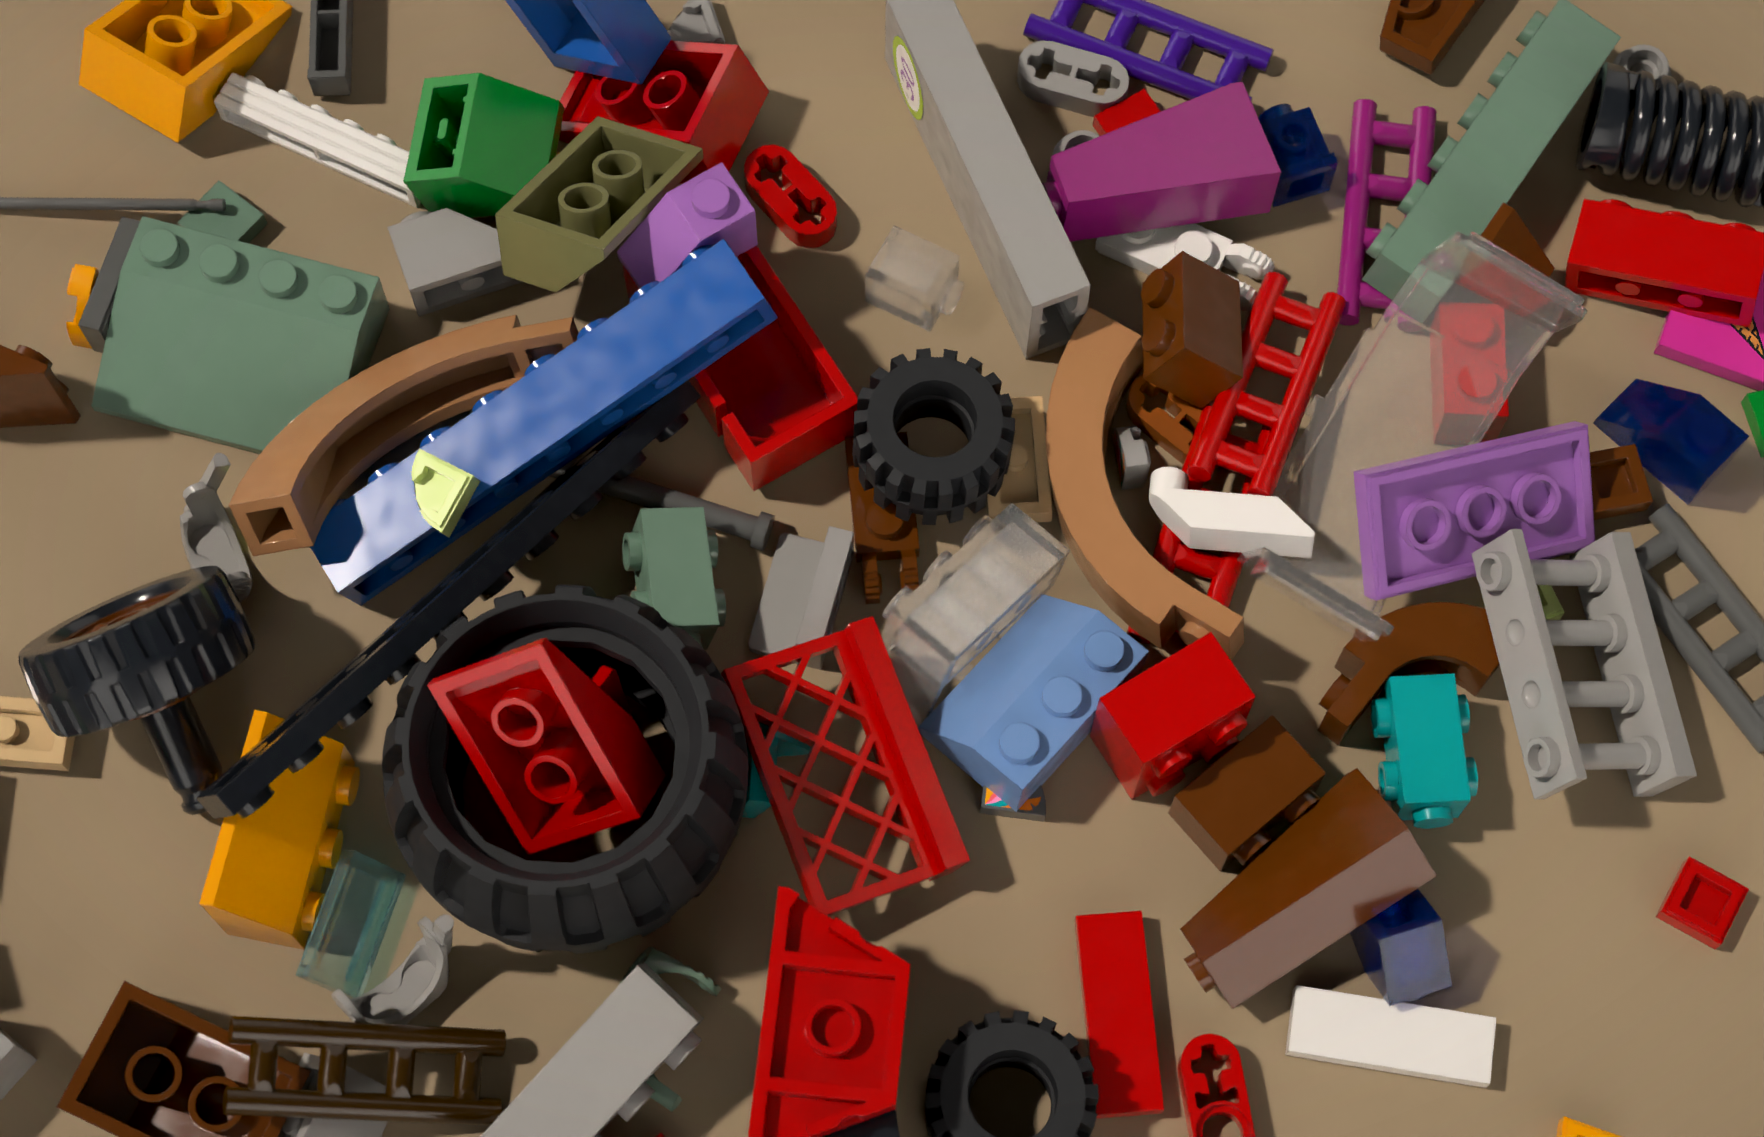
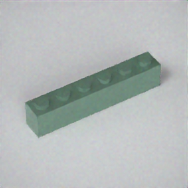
M1559 0L1548 16L1537 10L1516 39L1517 42L1525 46L1519 57L1517 58L1508 51L1486 81L1496 88L1493 94L1487 99L1478 93L1457 122L1467 131L1459 142L1448 135L1427 166L1437 172L1428 185L1418 178L1397 207V210L1406 215L1398 229L1387 222L1366 251L1375 261L1362 280L1421 321H1424L1463 268L1472 247L1503 202L1507 204L1621 36L1568 0Z

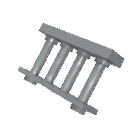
M1511 529L1472 553L1477 580L1483 597L1534 800L1546 799L1587 779L1585 770L1626 769L1634 797L1655 796L1697 776L1630 532H1610L1570 555V560L1530 559L1522 529ZM1537 585L1578 586L1586 620H1546ZM1553 646H1594L1603 681H1562ZM1569 707H1610L1619 743L1578 744Z

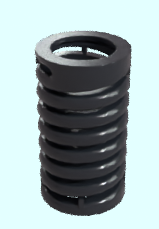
M1605 62L1602 65L1595 81L1582 125L1576 157V168L1578 170L1596 169L1598 165V170L1603 175L1612 176L1619 169L1622 157L1620 166L1621 177L1627 181L1635 180L1640 174L1649 143L1651 128L1657 116L1656 128L1649 146L1642 176L1646 185L1654 187L1662 181L1669 161L1665 180L1669 190L1676 192L1682 190L1689 177L1688 188L1693 196H1704L1712 183L1711 194L1716 201H1727L1734 191L1735 200L1740 206L1747 208L1755 205L1764 209V97L1756 95L1747 99L1743 93L1735 90L1723 94L1720 88L1712 85L1700 89L1696 82L1690 80L1682 81L1677 85V81L1671 76L1662 75L1654 79V76L1645 70L1630 71L1621 65ZM1634 107L1633 123L1622 157L1628 118ZM1680 118H1681L1680 130H1679V133H1678V135H1677V138H1676V141H1675V144H1674V147H1673V150H1672V154H1671V157H1670V153H1671V149H1672V145H1673V140H1674V135H1675L1676 127H1677V125H1678V123H1679V120H1680ZM1703 123H1704L1703 134H1702V137H1701V139H1700V142H1699V145H1698V148H1697V151H1696V147H1697V143H1698V138H1699V132H1700V129H1701V127H1702V125H1703ZM1728 126L1727 136L1721 149L1723 134ZM1752 129V134H1751V136H1750V138H1749V140H1748V143H1747V145H1746L1748 134H1749L1750 130Z

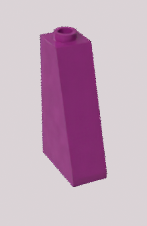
M1236 82L1052 155L1047 181L1043 182L1042 185L1071 242L1269 213L1281 170L1243 82Z

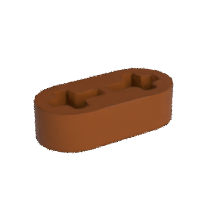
M1143 373L1134 380L1130 387L1126 406L1128 417L1144 434L1183 464L1193 438L1192 433L1183 425L1194 432L1202 409L1144 380ZM1160 392L1167 396L1165 408L1175 418L1159 407H1156L1151 412L1146 411L1143 408L1146 398L1143 393L1151 397H1155Z

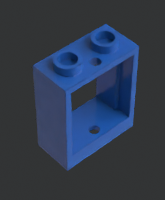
M505 0L555 67L642 85L672 39L646 0Z

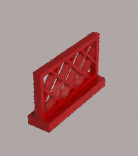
M874 616L849 623L844 630L726 668L722 671L721 675L731 690L744 727L746 743L806 899L810 905L830 916L923 881H932L949 875L970 861ZM833 651L842 673V678L835 694L801 678L810 658ZM798 662L793 674L781 669ZM764 674L787 685L775 715L751 704L742 682L743 680ZM847 688L853 703L843 699ZM795 690L829 706L817 735L783 719ZM837 710L859 720L862 724L866 738L858 755L825 739ZM758 721L769 726L765 737ZM777 730L811 746L798 776L774 765L769 748ZM871 749L877 764L867 760ZM819 751L853 767L840 796L807 781ZM861 771L883 781L886 785L890 799L882 816L849 801ZM782 783L793 787L789 798L786 796ZM801 792L835 808L822 838L798 827L793 809ZM895 811L901 825L891 821ZM843 812L877 828L864 858L831 843ZM885 833L891 834L909 844L918 866L917 868L896 874L873 863ZM805 844L817 849L812 860ZM825 854L859 869L850 892L830 900L826 899L817 876ZM868 874L882 880L862 888Z

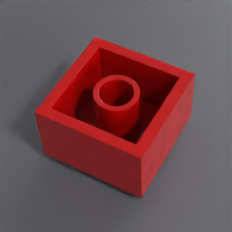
M1210 632L1100 697L1090 738L1131 800L1148 790L1153 797H1156L1170 790L1185 778L1184 768L1201 758H1204L1207 764L1214 763L1240 742L1237 736L1248 725L1246 719L1256 696L1215 636Z

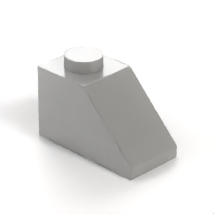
M444 208L435 212H415L405 217L401 223L387 227L418 317L522 283V281L503 275L497 229L451 209Z

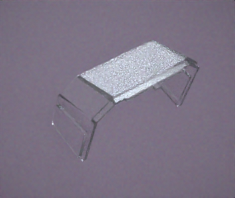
M1456 232L1425 254L1388 305L1373 330L1370 328L1365 330L1326 396L1323 398L1315 394L1304 413L1312 419L1288 456L1273 496L1279 497L1315 532L1312 557L1279 556L1271 550L1262 547L1242 552L1237 561L1252 570L1250 575L1361 641H1377L1380 636H1390L1394 626L1379 617L1387 598L1375 601L1364 596L1353 471L1480 443L1519 378L1551 336L1583 320L1588 312L1582 306L1585 300L1475 232H1470L1468 235Z

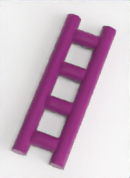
M1359 99L1353 103L1337 288V294L1345 298L1346 306L1339 324L1347 326L1358 324L1360 308L1370 307L1397 311L1396 329L1405 333H1415L1421 329V320L1362 280L1365 252L1382 230L1367 227L1369 199L1376 198L1402 202L1418 178L1427 185L1431 182L1433 170L1427 165L1434 156L1437 111L1429 106L1414 108L1412 125L1376 121L1377 103L1370 99ZM1374 145L1410 149L1408 178L1372 174Z

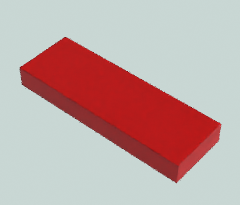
M1142 911L1077 915L1074 923L1088 1057L1094 1068L1091 1076L1093 1084H1098L1099 1092L1095 1113L1098 1114L1096 1119L1162 1114L1164 1104Z

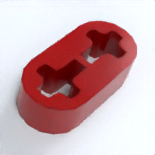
M772 144L754 149L748 155L744 164L745 186L750 198L782 233L797 246L817 248L828 243L834 236L837 228L836 202L831 194L786 148ZM766 168L771 173H775L782 169V184L785 190L783 191L771 178L761 182L760 170ZM798 202L809 214H814L820 210L821 223L815 225L812 221L807 220L799 224V209L795 203Z

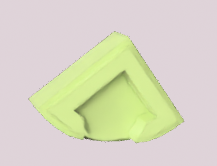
M419 448L411 472L416 500L423 518L432 527L449 538L480 480Z

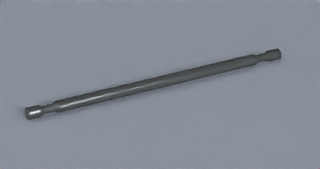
M0 197V209L194 211L196 209H209L211 211H225L226 201L225 199L197 201L195 199Z

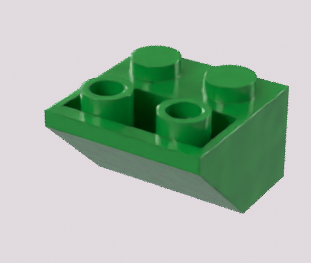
M482 73L424 78L403 182L430 212L448 208L470 218L495 216L510 199L556 156L565 107L559 100Z

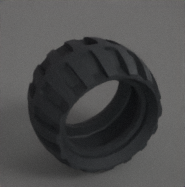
M557 585L554 594L526 597L524 592L519 590L495 598V608L479 615L470 622L465 617H461L445 629L436 639L437 649L426 663L420 661L414 664L398 692L396 713L393 721L386 729L382 752L386 811L398 847L416 878L444 909L470 928L493 937L506 945L534 952L553 950L571 951L574 954L607 950L608 945L641 934L644 937L671 921V917L692 898L698 897L718 873L737 835L746 803L749 768L744 727L732 692L708 653L688 632L668 623L653 607L629 596L618 595L614 600L597 596L594 590L588 586ZM546 637L590 679L594 677L602 665L616 669L624 693L655 714L675 744L673 778L652 818L617 848L573 863L528 861L486 842L465 818L462 781L470 757L427 686L433 678Z

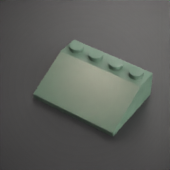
M142 216L120 271L91 406L97 412L260 454L292 420L310 405L369 367L390 310L380 278Z

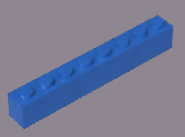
M724 238L715 245L702 246L685 258L679 270L661 282L654 281L642 286L631 296L627 306L609 318H599L590 322L578 333L575 342L557 354H548L535 360L528 366L524 373L525 376L504 391L497 390L483 396L475 403L472 413L452 427L446 426L431 432L422 440L420 449L480 480L449 538L432 527L420 512L411 474L417 450L400 463H390L376 470L369 477L368 485L348 499L337 500L323 521L314 546H310L336 591L362 606L769 325L778 316Z

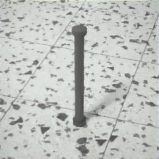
M574 458L549 477L557 479L578 459ZM629 475L619 481H616L612 476L598 489L600 493L646 508L704 507L706 527L750 540V547L760 551H764L768 544L775 520V515L763 511L758 517Z

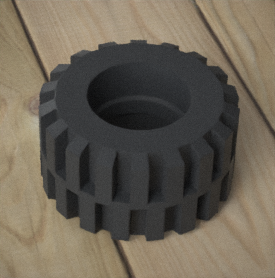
M930 348L917 349L916 359L908 361L904 354H900L891 359L890 372L879 367L870 376V388L862 387L857 398V411H854L852 455L854 467H859L858 480L865 491L874 488L873 501L884 510L889 504H894L896 506L895 517L907 522L912 513L923 515L922 525H936L938 515H947L949 524L963 520L965 507H968L976 514L986 506L988 494L996 496L1002 487L1004 474L1008 472L1015 434V418H1011L1013 404L1009 393L1000 395L1002 382L994 372L985 377L981 375L983 363L973 357H970L966 364L957 361L958 351L944 349L943 357H931ZM934 417L947 420L956 425L966 435L969 442L961 450L951 455L928 457L918 454L905 446L897 433L906 424L914 420Z
M1014 1010L1012 1018H1001L1000 1012L996 1011L985 1014L983 1022L974 1025L970 1020L958 1028V1035L952 1041L947 1038L939 1049L935 1064L931 1065L924 1104L928 1136L996 1137L984 1130L975 1120L970 1109V1094L975 1082L985 1073L997 1068L1012 1067L1024 1070L1036 1077L1043 1084L1050 1097L1051 1111L1049 1119L1043 1129L1031 1137H1090L1098 1115L1095 1113L1099 1100L1098 1084H1093L1091 1077L1094 1071L1092 1063L1088 1056L1081 1057L1077 1051L1079 1042L1070 1033L1063 1037L1055 1031L1057 1023L1044 1016L1041 1023L1028 1020L1029 1012Z

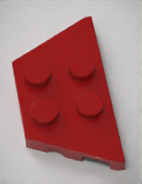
M778 886L748 1137H823L896 1109L911 964L883 946H875L861 937L858 930L837 917L832 919L802 900L799 893L790 887Z

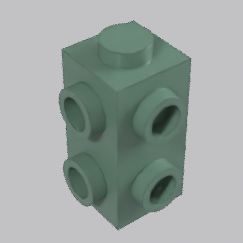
M704 507L640 509L632 532L624 533L622 542L624 568L626 571H634L636 591H632L630 597L656 609L663 619L674 627L684 629L704 650H707L718 627H723L726 620L725 594L722 588L714 587L712 568H716L718 562L716 532L706 528Z

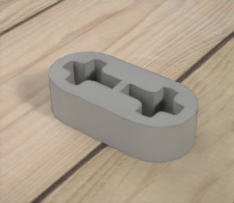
M1042 40L1031 43L1024 48L1019 56L1017 83L1023 94L1034 101L1094 117V115L1127 98L1129 76L1126 68L1115 59L1057 42ZM1042 63L1053 66L1052 72L1047 75L1046 79L1035 77L1036 71L1041 68ZM1099 79L1110 82L1104 96L1093 93V86L1097 85Z

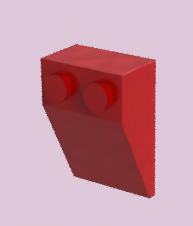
M670 41L642 85L575 71L560 99L565 109L559 140L569 144L598 116L703 148L704 159L680 182L683 184L721 162L728 172L730 171L769 90L739 45Z
M546 637L433 678L427 685L527 855L641 818L666 776L635 720Z

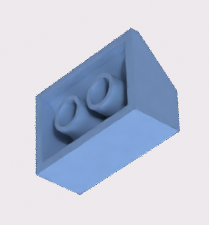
M1042 594L920 724L918 730L920 735L982 787L985 785L1017 812L1037 788L1046 782L1091 732L1099 698L1142 672L1149 651L1099 610Z

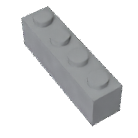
M646 963L637 965L480 1137H602L599 1133L617 1113L628 1122L653 1095L655 1090L646 1082L664 1062L672 1070H675L697 1047L702 1039L693 1030L704 1018Z

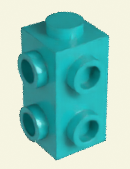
M1455 673L1389 677L1379 695V699H1373L1371 703L1372 731L1375 738L1384 739L1386 761H1381L1378 767L1380 795L1385 801H1391L1393 811L1401 820H1413V826L1416 828L1430 829L1450 825L1453 823V818H1458L1471 801V796H1476L1478 791L1476 762L1473 757H1465L1463 734L1468 733L1470 727L1468 699L1465 694L1457 695Z

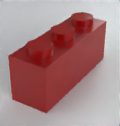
M1584 199L1567 261L1564 291L1667 312L1672 310L1693 317L1750 328L1764 271V232H1759L1755 228L1743 223H1727L1722 225L1695 220L1690 215L1679 211L1658 213L1632 208L1629 204L1620 200L1606 199L1599 202Z

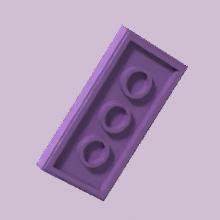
M1573 421L1353 471L1364 596L1375 601L1476 577L1472 553L1511 529H1522L1530 559H1549L1578 552L1595 541L1588 424Z

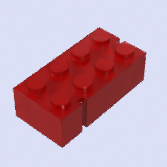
M757 245L737 256V258L778 318L689 379L701 396L696 401L697 405L717 436H724L726 450L753 492L845 440V437L853 436L854 411H857L858 398ZM623 266L627 294L630 299L639 288Z

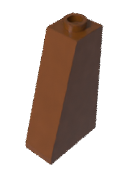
M1356 768L1346 774L1180 928L1195 951L1184 958V961L1205 993L1218 986L1233 1009L1436 877V874L1409 828L1359 769Z

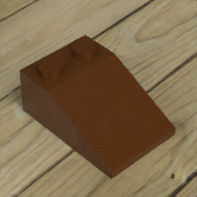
M126 981L123 982L57 1105L58 1109L117 1137H278L287 1117L224 1115L223 1095L225 1087L248 1086L251 1045L229 1044L227 1030ZM278 1055L275 1089L302 1090L311 1071Z

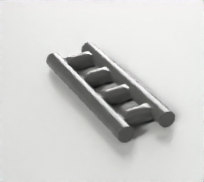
M1669 503L1665 504L1648 518L1659 534L1635 549L1655 623L1758 754L1764 752V695L1751 702L1728 671L1755 653L1764 663V621ZM1676 553L1699 583L1671 601L1649 574L1648 570ZM1716 603L1739 633L1713 651H1710L1687 621Z

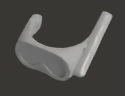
M216 453L200 481L190 485L183 491L182 495L186 506L184 507V513L180 515L181 537L191 569L209 565L220 567L228 577L241 603L249 596L253 586V579L235 530L217 494V490L231 464L226 455Z
M441 915L434 923L426 916L417 923L424 937L416 943L405 961L381 984L361 996L350 999L339 988L336 989L331 995L338 1007L353 1022L406 1025L447 988L449 980L448 954L452 950L454 926L452 916Z

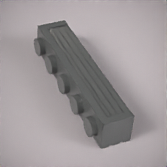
M311 0L309 69L307 78L314 96L351 94L353 0Z

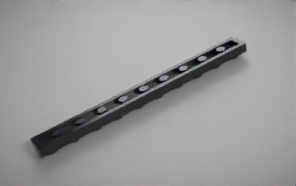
M687 380L590 448L204 790L196 799L213 819L234 816L237 813L243 819L263 806L274 794V790L269 786L274 779L287 768L292 773H295L314 760L324 749L319 739L332 727L338 724L341 729H344L363 716L373 705V702L368 697L371 692L385 680L389 685H393L407 676L414 664L421 661L416 652L433 638L436 641L437 637L459 618L465 617L468 620L463 610L477 597L480 596L483 601H486L504 589L514 578L509 569L524 555L528 560H532L553 545L559 538L554 528L568 516L576 520L594 508L603 499V495L598 489L612 476L616 481H619L636 470L647 458L641 450L656 438L659 442H663L683 428L689 421L684 412L701 397L690 381Z

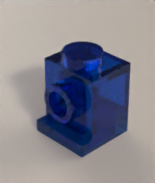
M1279 104L1265 110L1258 119L1281 170L1272 202L1273 208L1329 191L1338 160L1334 152H1329L1311 108L1307 107L1293 111L1290 104Z

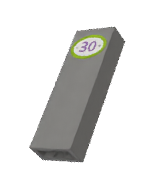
M886 0V63L1025 359L1067 344L1073 331L1087 311L1091 284L954 0Z

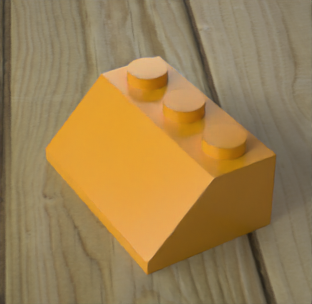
M254 710L241 758L285 719L268 712ZM322 736L319 741L324 746L323 751L301 770L292 773L287 768L269 784L274 790V794L263 806L243 819L238 813L234 816L223 818L199 904L228 935L304 950L309 932H318L326 908V894L320 893L326 868L334 869L336 867L343 845V831L337 829L343 805L351 806L353 804L360 781V769L354 767L355 761L343 743Z

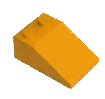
M124 0L84 29L79 85L179 143L217 112L214 100L231 73L234 72L244 77L289 19L292 6L282 0Z

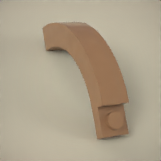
M1089 307L1073 331L1060 358L1051 386L1046 416V451L1054 504L1063 535L1076 563L1090 585L1109 608L1135 632L1161 650L1175 630L1179 631V637L1186 645L1212 632L1225 653L1232 660L1244 643V617L1190 586L1152 557L1135 538L1113 499L1106 477V453L1109 434L1115 414L1126 391L1143 367L1142 336Z
M516 314L454 330L386 358L358 373L314 402L292 420L264 448L238 484L230 501L229 507L252 556L314 546L322 523L332 506L365 470L414 435L457 414L471 410L479 399L493 391H504L524 377L526 369L535 360L548 354H557L575 342L579 332L573 317L521 326Z

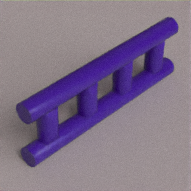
M1059 0L1050 20L1031 13L1023 36L1036 41H1053L1110 57L1119 61L1126 68L1128 76L1188 99L1196 98L1230 83L1241 82L1248 65L1266 71L1274 52L1272 48L1145 0ZM1083 3L1116 15L1104 41L1072 29V25ZM1137 24L1171 36L1160 61L1126 49ZM1193 44L1226 57L1215 82L1181 70Z

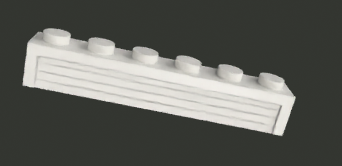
M234 72L231 73L220 93L216 96L214 103L222 120L408 203L413 207L417 208L420 201L403 182L409 151L398 147L388 136L383 134L371 135L365 132L358 123L350 119L340 121L331 117V114L319 105L312 104L309 107L300 103L293 94L286 90L276 92L269 89L260 79L252 75H247L245 78Z

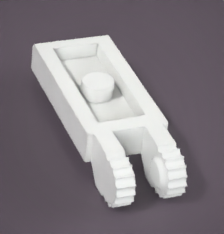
M1195 223L1098 237L1095 250L1098 253L1147 275H1150L1156 269L1162 268L1181 251L1219 271L1224 266L1256 280L1263 281L1265 274L1272 272L1275 267L1274 262L1271 261L1272 258H1269L1267 254L1256 251L1253 247L1244 243L1232 244L1233 240ZM1239 281L1240 311H1251L1257 296L1256 289H1253L1251 285H1247L1245 282Z

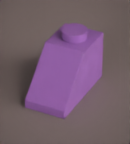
M721 162L667 192L617 251L618 258L640 289L648 283L663 281L679 270L685 258L694 250L705 245H715L723 238L735 255L739 256L758 245L755 209Z

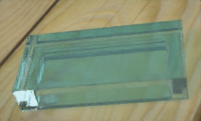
M342 850L295 976L332 992L339 988L350 999L363 995L406 874L356 850Z

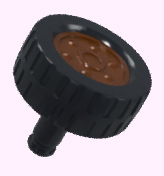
M209 565L189 569L127 591L56 625L32 640L20 651V668L39 710L53 733L60 737H75L141 719L174 791L182 797L183 803L181 806L183 811L190 815L207 811L196 798L222 775V765L190 696L237 667L255 649V637L244 609L228 577L220 567Z

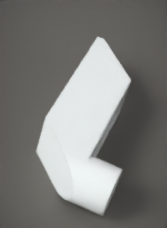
M1161 467L1151 473L1149 502L1161 521L1188 548L1302 558L1312 557L1315 532L1279 497L1189 490L1188 475L1183 470L1174 467Z

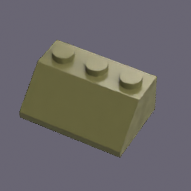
M597 116L495 214L503 275L555 293L602 262L648 216L665 194L674 189L704 159L703 148Z

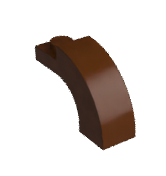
M1428 602L1397 609L1368 624L1346 644L1334 666L1342 674L1332 684L1319 703L1327 712L1317 731L1336 745H1339L1371 705L1372 700L1381 693L1388 678L1393 676L1455 673L1456 684L1476 697L1500 666L1486 609L1463 603Z

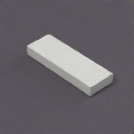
M1296 985L1292 993L1285 1055L1486 1088L1491 1080L1496 1017Z

